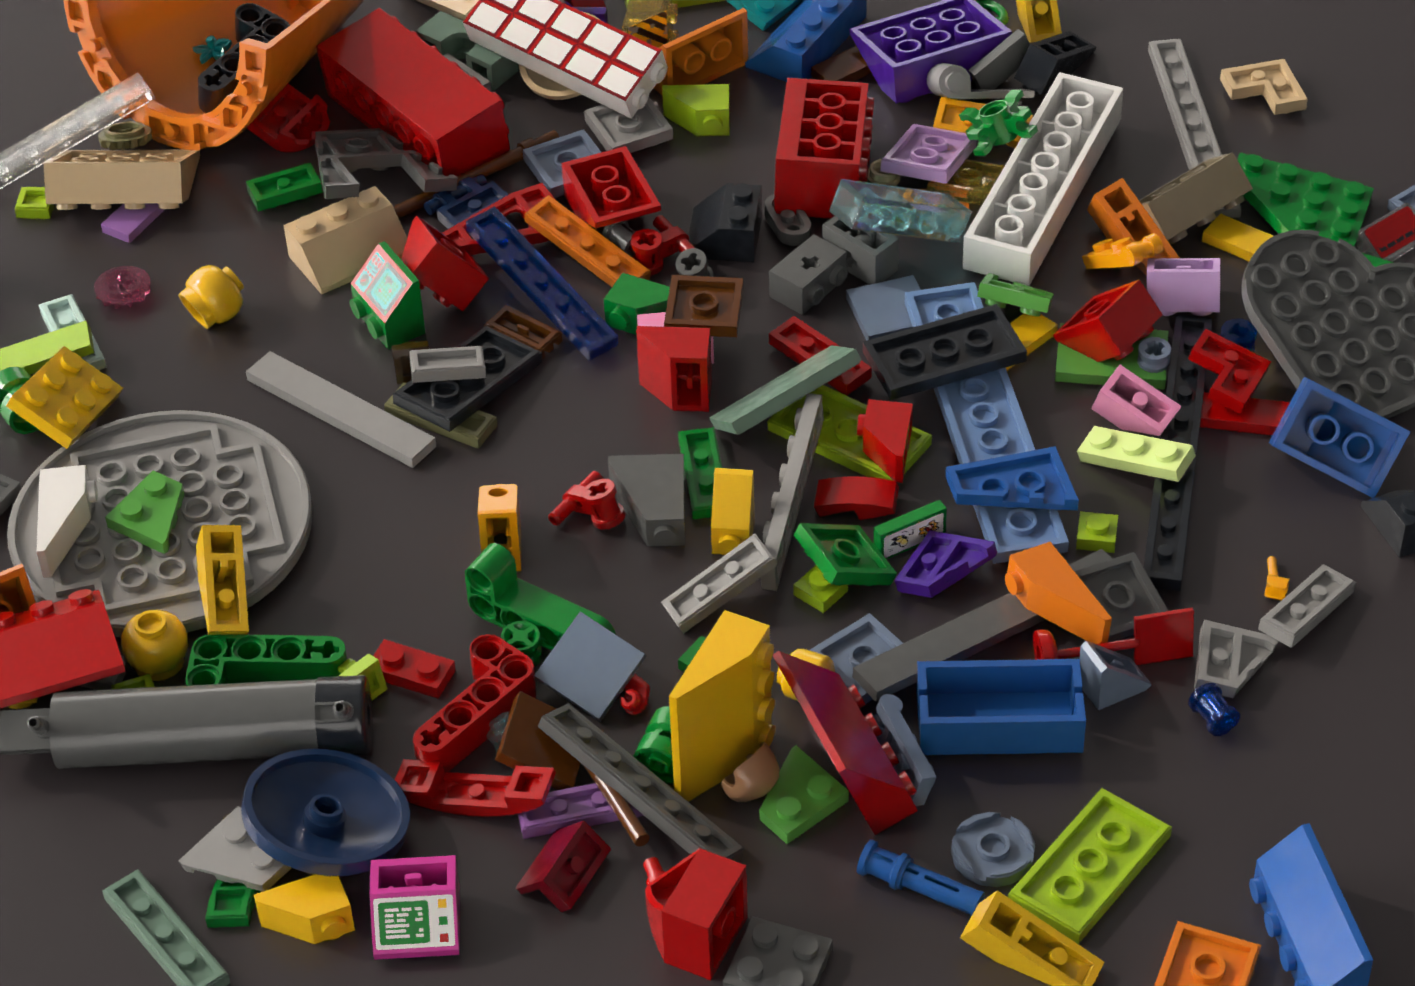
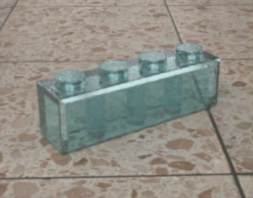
M841 179L829 210L853 230L960 243L972 213L970 209L947 193Z

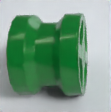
M516 621L508 624L503 629L501 638L527 655L533 661L534 667H536L542 659L539 629L536 625L527 621Z

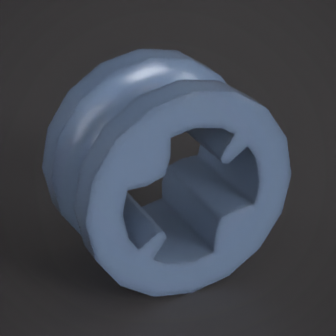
M1150 337L1141 341L1138 347L1137 359L1139 367L1150 373L1166 370L1170 365V344L1159 337Z

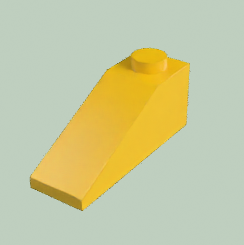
M202 525L196 544L198 582L208 635L248 634L249 625L241 525Z
M998 890L978 903L960 939L993 961L1051 986H1093L1104 964L1103 960Z

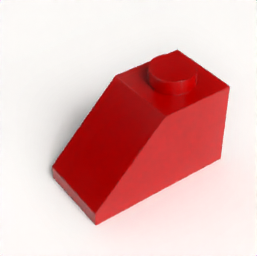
M868 399L866 414H859L857 422V436H863V452L892 480L903 483L912 435L913 404Z

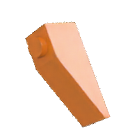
M1123 178L1094 194L1087 211L1107 239H1113V242L1131 237L1132 242L1142 241L1144 237L1155 233L1163 243V252L1148 258H1180ZM1143 258L1142 262L1136 264V266L1147 276L1148 258Z
M1051 542L1009 556L1005 583L1008 591L1012 595H1016L1026 609L1094 644L1108 642L1112 617Z

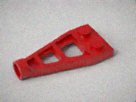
M539 183L505 196L442 233L466 249L471 255L544 243L550 240L530 225L526 229L505 231L498 221L513 212H519L525 219V213L546 196L554 197L543 183ZM482 226H487L494 235L473 240L469 236L470 233Z

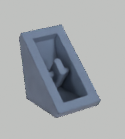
M1085 641L1080 646L1079 659L1082 690L1098 710L1144 692L1152 685L1130 657L1089 641Z

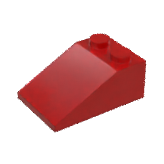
M626 146L561 163L564 196L574 214L594 228L661 211V204Z

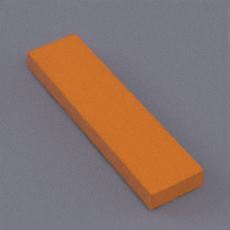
M550 195L546 196L525 213V222L609 286L613 287L622 273L646 280L650 279L651 271Z

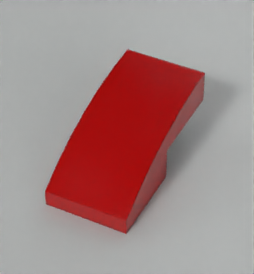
M849 476L818 480L814 508L819 517L855 510L859 520L895 514L899 485L896 481L874 477Z

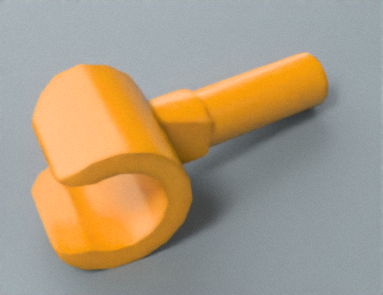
M1270 556L1267 559L1268 576L1264 596L1282 601L1287 596L1290 579L1278 576L1277 559L1274 556Z

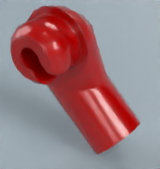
M635 673L624 688V698L621 697L620 700L621 706L631 715L640 714L647 708L650 695L649 684Z

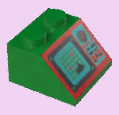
M385 241L378 243L351 282L353 299H350L349 302L357 319L362 318L367 324L371 336L374 339L379 338L389 350L392 348V345L405 343L426 332L419 280Z

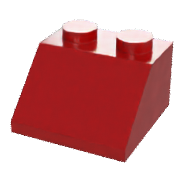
M416 216L413 219L401 260L417 277L421 290L426 286L434 291L432 296L445 307L449 308L453 304L461 311H464L489 280V277L466 249L420 217Z
M1138 279L1093 296L1053 334V337L1057 342L1097 362L1113 357L1118 361L1134 350L1132 346L1134 342L1147 337L1154 331L1152 325L1163 314Z

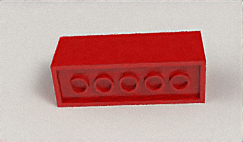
M381 8L374 10L316 46L328 96L369 129L380 128L404 143L403 150H415L422 154L421 161L429 165V163L434 162L441 166L444 176L453 174L458 176L510 150L509 128L505 123L503 113L505 106L501 97L496 92L489 91L476 77L469 76L461 70L455 61L448 60L435 46L428 45L415 31L407 29L395 16H390Z

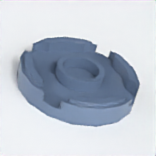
M995 812L976 814L961 822L956 829L951 846V857L955 868L966 879L978 885L990 887L1011 885L1022 879L1033 866L1035 841L1032 833L1020 820L1012 816L1010 820L1000 817V813Z

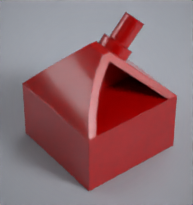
M701 848L668 871H663L658 858H648L643 863L648 877L645 889L647 914L654 940L664 963L711 980L748 918L746 865Z

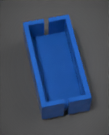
M1080 659L917 661L916 694L919 746L924 755L1083 753L1086 715L1082 693Z

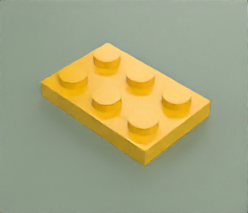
M63 346L11 396L6 407L68 449L119 397L123 387L113 381L108 375L86 362L81 356Z

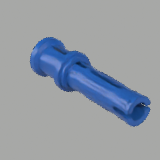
M873 839L867 842L858 861V875H872L888 882L889 887L894 890H901L903 887L908 888L937 902L970 914V916L974 913L978 903L985 899L984 891L976 890L916 865L909 854L902 853L898 855L879 847L878 841Z

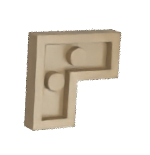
M1285 59L1221 69L1220 81L1231 100L1263 95L1274 115L1306 110L1308 99Z

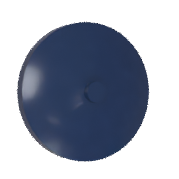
M328 749L295 750L267 760L249 777L244 789L241 806L244 827L260 849L273 859L291 868L324 876L360 874L370 871L371 860L392 859L403 846L410 821V809L407 798L401 787L389 774L365 759L345 752Z

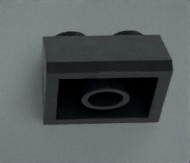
M726 183L696 205L693 209L688 234L689 242L696 249L703 251L709 260L754 262L762 221V185Z

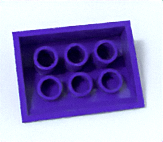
M942 0L850 28V35L879 87L895 103H906L915 97L932 93L927 86V75L936 64L946 63L962 66L969 73L968 70L1012 34L1009 28L975 0Z

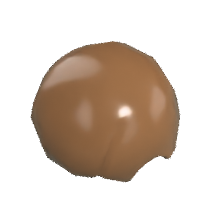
M762 742L760 748L754 754H748L746 760L732 774L726 776L721 781L720 786L723 792L731 800L748 802L761 798L769 793L779 779L780 768L774 753L767 743Z

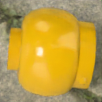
M206 265L190 275L185 284L186 288L178 294L188 312L204 328L209 329L215 323L221 324L229 321L240 311L243 305V297L240 291L244 289V286L236 274L227 266L221 270L215 265Z
M156 609L137 614L126 623L121 634L123 656L139 676L150 674L152 681L166 680L178 673L183 667L184 657L188 650V637L185 626L177 616L168 611Z

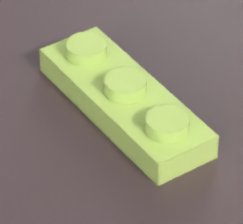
M1098 426L1092 428L1077 450L1080 462L1176 482L1180 481L1196 456L1193 445Z

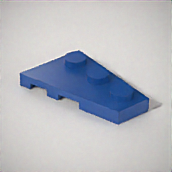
M1056 446L946 467V480L956 504L1078 511L1079 499Z

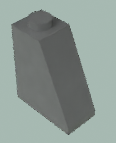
M684 454L608 456L609 479L614 482L617 490L615 496L647 546L685 545Z

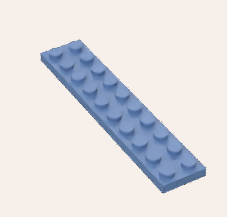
M975 282L905 292V306L913 327L984 308L980 297H977L978 290ZM1006 367L934 388L959 464L1035 450ZM973 505L984 539L995 542L997 555L992 559L993 564L1009 562L1011 554L1047 542H1051L1059 553L1068 552L1069 541L1056 509Z

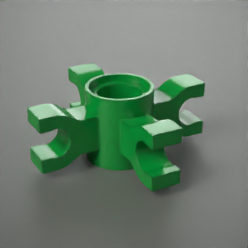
M1011 90L1004 100L990 102L980 110L966 108L959 114L961 121L968 120L972 123L965 131L968 140H979L978 146L973 150L975 156H986L991 151L993 145L998 146L1009 143L1017 136L1032 138L1038 132L1037 125H1028L1025 122L1032 115L1031 109L1028 106H1018L1019 100L1024 96L1022 90Z

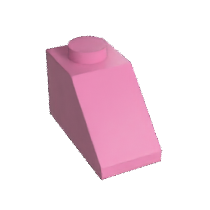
M1119 365L1099 391L1091 409L1121 430L1161 436L1182 406L1122 365Z

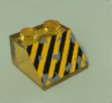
M629 0L622 31L657 48L679 38L678 30H673V24H676L677 4H672V0Z

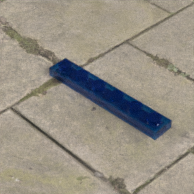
M495 206L466 221V231L589 361L618 346V335Z

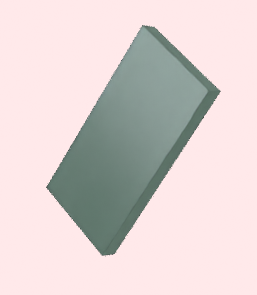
M831 345L709 418L715 429L740 435L860 363L861 358L856 349Z

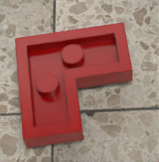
M1208 329L1204 330L1188 357V360L1219 375L1207 397L1239 414L1245 408L1271 364L1270 360Z

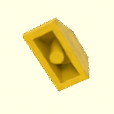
M1016 0L1018 17L1029 43L1062 34L1057 0Z
M715 468L711 517L712 554L726 555L752 536L754 532L753 470Z
M314 874L254 895L261 927L312 944L337 939L346 933L355 931L351 905L338 876Z

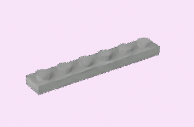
M807 394L803 408H797L795 430L797 431L795 436L790 435L788 439L787 457L789 459L788 463H782L780 468V492L773 493L771 501V514H773L771 521L765 522L763 529L764 546L778 563L775 568L761 577V586L764 590L777 591L824 421L822 395Z

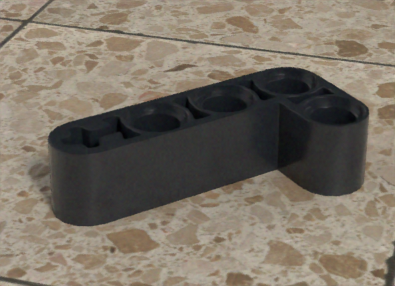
M254 3L238 6L235 10V33L238 43L198 77V102L203 112L213 111L237 87L239 80L235 78L239 63V42L250 38L268 43L290 26L289 22Z

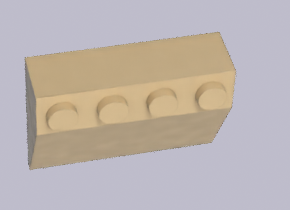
M67 150L43 163L46 204H56L59 210L77 209V204H90L91 209L95 210L110 209L111 204H124L125 209L145 208V203H158L159 209L179 208V203L189 199L200 159V150Z

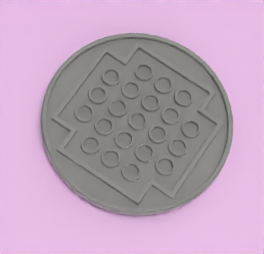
M187 410L158 411L134 415L104 424L82 434L68 449L61 447L33 472L20 490L11 510L7 531L8 549L13 567L19 564L24 566L36 603L44 600H51L54 603L68 599L71 593L78 590H99L115 637H121L126 623L135 615L156 609L168 611L177 616L188 633L207 627L198 582L196 544L202 525H241L247 608H249L273 591L286 578L305 549L310 535L313 511L309 484L302 467L290 450L274 436L248 422L217 413ZM86 465L89 480H96L98 502H92L90 521L51 577L43 578L36 552L40 469ZM153 470L182 483L185 493L181 508L177 510L178 519L175 529H171L169 535L170 547L166 554L160 553L108 528L105 516Z

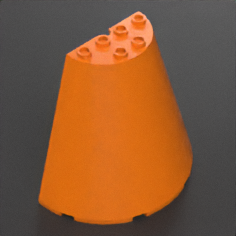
M64 0V8L70 32L78 34L83 50L78 52L79 57L97 89L124 120L131 117L134 121L151 127L152 139L159 143L178 149L201 150L206 147L220 146L242 133L317 53L316 46L333 36L364 0ZM242 4H257L289 22L290 26L268 43L250 38L239 42V63L235 78L239 80L237 87L213 111L203 112L198 102V77L217 60L211 57L207 62L201 64L200 55L202 53H195L192 47L207 45L206 38L210 35L214 36L217 40L221 38L231 40L232 46L230 49L238 42L235 33V10Z

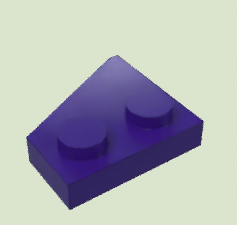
M929 530L896 577L897 591L932 598L993 559L997 555L995 542Z

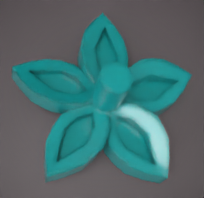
M210 35L206 38L207 45H198L192 48L195 53H202L200 61L203 64L211 57L218 60L225 54V51L230 49L232 41L225 38L217 40L214 36Z

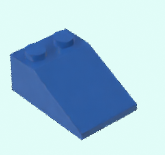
M1304 377L1274 431L1269 444L1374 498L1411 431Z

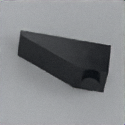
M1071 31L1030 43L1014 79L1021 82L1024 89L1035 91V95L1045 94L1049 91L1059 72L1071 75L1095 52L1097 47Z

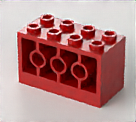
M787 78L775 164L774 210L777 214H781L783 210L789 209L794 211L796 215L797 209L804 210L808 217L833 218L845 208L857 214L858 206L865 207L874 111V97H868L869 83Z

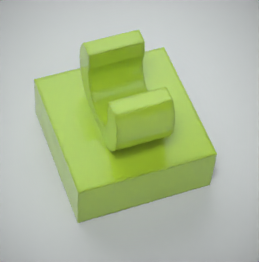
M367 654L358 662L349 658L338 667V671L341 673L339 676H367L372 701L388 689L379 660L370 654Z

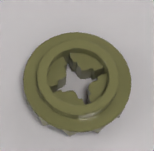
M119 122L105 127L98 134V139L101 147L109 148L112 151L116 149H135L137 146H144L152 139V129L141 122Z

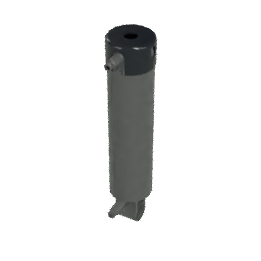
M365 675L326 676L306 680L55 692L51 698L50 708L0 711V755L51 753L57 769L273 758L286 752L302 749H328L351 755H367L371 751L373 739L372 699L369 681Z

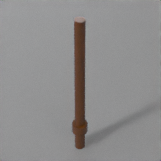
M552 130L538 138H528L519 142L517 148L458 175L457 186L459 185L458 182L466 177L474 178L482 174L486 178L524 160L523 149L559 138L558 133ZM423 192L393 206L398 218L400 219L423 208L424 203L433 199V195L437 192Z

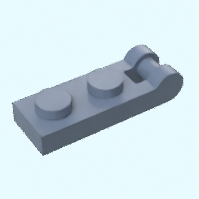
M885 694L880 697L876 710L878 714L873 715L883 733L876 738L880 745L888 741L900 762L893 766L896 773L900 774L903 771L907 773L917 793L910 796L915 806L924 805L937 778L934 768L927 761L918 745L916 736L911 732L901 714L903 708L902 701L894 695Z

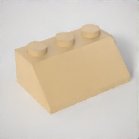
M376 186L361 191L359 197L343 199L284 225L290 259L321 294L352 282L378 243L385 241L401 259L407 241V236L393 205Z

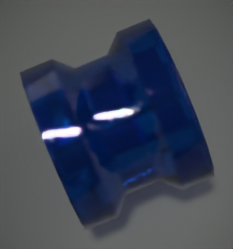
M1231 319L1222 325L1220 332L1222 337L1255 353L1254 343L1257 339V330L1250 321Z

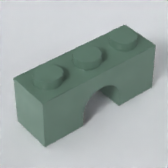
M440 11L416 30V33L424 42L430 46H435L442 55L449 53L456 59H466L468 67L491 82L492 91H495L518 72V63L471 41L463 21L445 12Z

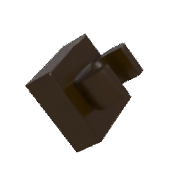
M413 341L392 345L397 384L408 383L412 380L409 351L429 349L428 341Z

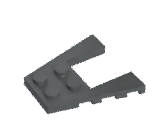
M380 128L319 131L315 133V148L325 199L359 197L360 184L351 173L362 168L384 171L388 170L389 167L401 166L423 192L457 190L458 178L454 174L444 176L442 174L443 168L434 162L429 163V165L421 161L422 154L417 151L403 150L404 143Z

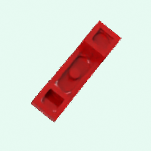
M403 759L395 781L403 790L407 801L412 804L445 813L491 817L524 813L543 806L556 772L554 768L515 766L512 776L452 773L444 771L441 761L424 762L421 760Z

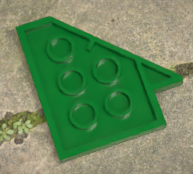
M1239 153L1237 160L1253 188L1243 196L1278 234L1292 230L1319 231V236L1336 242L1342 239L1355 247L1374 188L1365 186L1360 182L1331 177L1323 172H1312L1297 168L1289 163H1279L1264 159L1259 155Z

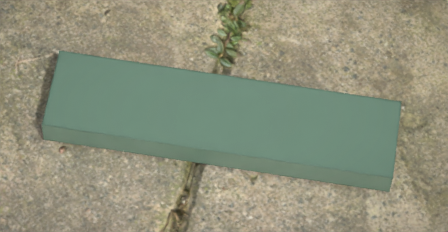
M138 869L102 890L105 901L177 986H227L230 984L229 974Z

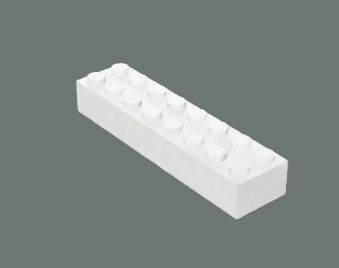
M1059 72L1029 124L1037 125L1038 132L1032 138L1021 137L964 236L963 269L984 275L988 273L999 276V279L1020 282L1030 286L1121 120L1122 87Z

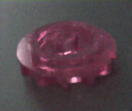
M118 266L105 271L97 278L94 284L96 298L101 300L104 306L114 305L116 309H119L122 305H128L132 308L133 302H144L145 295L151 293V281L147 272L141 268ZM119 284H122L127 290L121 291Z

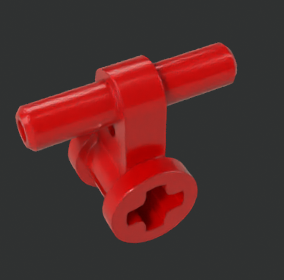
M663 215L655 217L653 225L658 231L641 229L636 231L631 237V247L635 251L633 258L651 271L650 276L659 273L663 269V258L676 252L682 253L687 249L695 248L689 242V236L680 227H674Z
M592 471L579 485H573L563 494V501L549 513L548 519L553 525L558 526L575 511L591 515L594 527L606 530L622 523L626 513L623 506L617 503L615 497L617 490L614 482L610 479H603L599 472Z

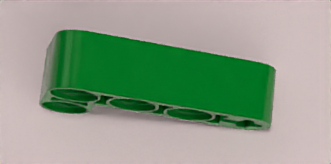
M490 543L465 570L468 603L477 616L503 629L508 624L516 621L531 622L539 629L540 646L546 649L553 650L580 611L616 635L612 624L601 615L517 578L515 559L511 552L500 544Z
M204 635L199 637L192 646L186 672V686L306 680L326 676H339L341 673L338 671V667L347 660L346 647L341 639L333 636Z

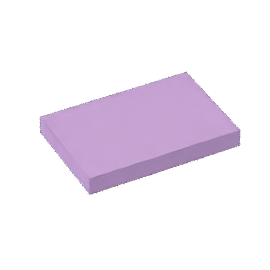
M913 124L881 160L880 171L946 184L976 148L977 140H968L966 133Z

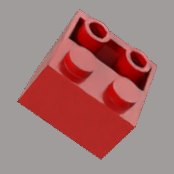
M637 326L639 384L673 411L709 412L712 388L710 328Z

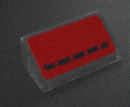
M1405 203L1360 229L1356 249L1391 262L1414 249V208L1409 203Z

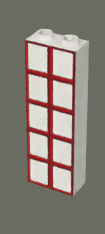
M479 0L463 21L471 41L631 119L638 109H642L645 106L649 93L657 83L664 79L668 68L662 49L558 0Z

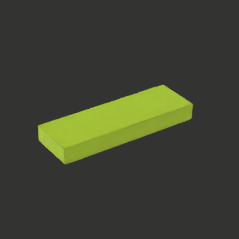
M85 320L1 348L0 371L8 367L17 366L24 368L30 375L34 374L63 346L78 354L81 358L94 354L92 333L88 322Z

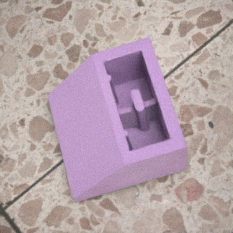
M1148 258L1147 291L1162 312V316H1170L1176 312H1191L1193 315L1207 316L1212 314V312H1220V258Z

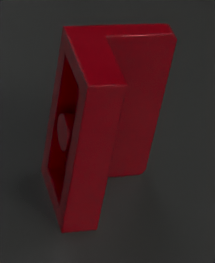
M584 820L557 829L520 880L516 890L522 895L539 889L560 912L570 910L611 851V848Z

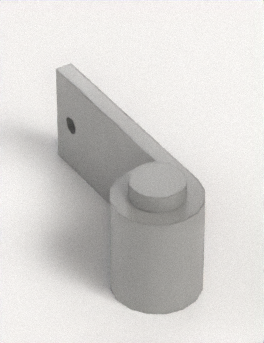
M936 64L927 75V86L937 96L952 99L1002 98L1004 100L1011 90H1022L1024 94L1022 98L1035 97V91L1022 88L971 89L969 73L962 66Z

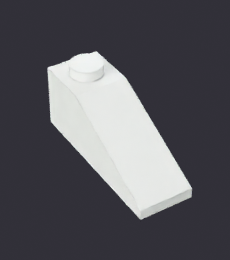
M86 465L40 469L36 552L43 578L51 577L90 521L92 502H98L96 480H89Z

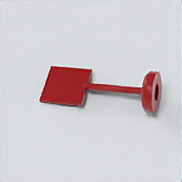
M1192 607L1134 616V638L1096 645L1112 651L1134 648V662L1136 665L1193 657L1194 609ZM1046 629L1034 631L1033 646L1035 660L1080 657V647L1057 650L1054 636L1050 631Z

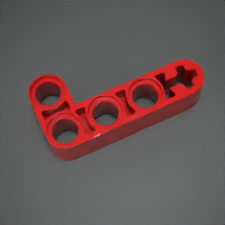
M481 635L471 642L469 650L472 675L475 682L416 730L413 736L416 760L424 762L441 761L444 771L449 772L507 723L514 698L520 691L535 698L537 691L533 661L496 635Z

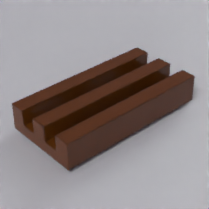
M505 305L484 324V327H490L542 352V360L545 358V351L550 353L554 350V343L559 345L563 341L561 331L508 305ZM529 331H531V332H533V333H535V334H537V335H539V336H541V337H543V338H545V339H542V338H540V337H538V336H536V335L530 333Z

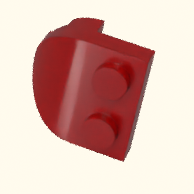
M287 84L247 129L276 150L298 152L315 144L316 132L328 130L330 125L327 114L328 107L319 95L316 94L310 100L290 84Z

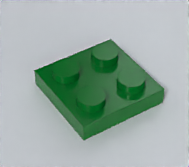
M800 523L794 533V537L804 548L806 555L814 561L823 573V577L831 584L837 586L891 585L897 575L894 568L859 525Z

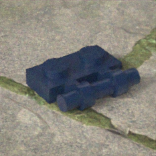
M480 174L474 178L466 177L460 180L457 190L435 193L433 199L424 203V208L429 215L437 212L438 221L449 229L509 194L494 181L487 183L484 175Z

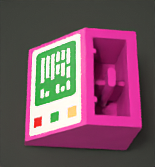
M456 855L371 860L370 909L374 960L460 955V883Z

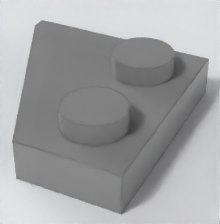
M1204 620L1200 629L1194 689L1234 698L1272 655L1278 640L1267 634Z
M239 806L178 860L182 868L187 872L201 871L215 875L217 880L228 883L240 882L245 884L247 888L262 892L269 890L291 869V867L280 863L266 854L251 839L244 827Z

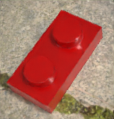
M386 639L382 641L373 657L379 660L386 683L439 699L456 672L454 660Z

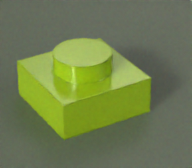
M1080 511L1076 549L1089 551L1103 549L1105 552L1114 553L1118 515Z
M817 565L793 585L794 596L822 613L826 612L848 592V585L837 586L828 582Z

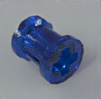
M1211 682L1201 685L1188 699V705L1191 710L1200 713L1207 722V730L1213 736L1227 734L1240 720L1241 714L1224 700L1222 690L1217 683Z

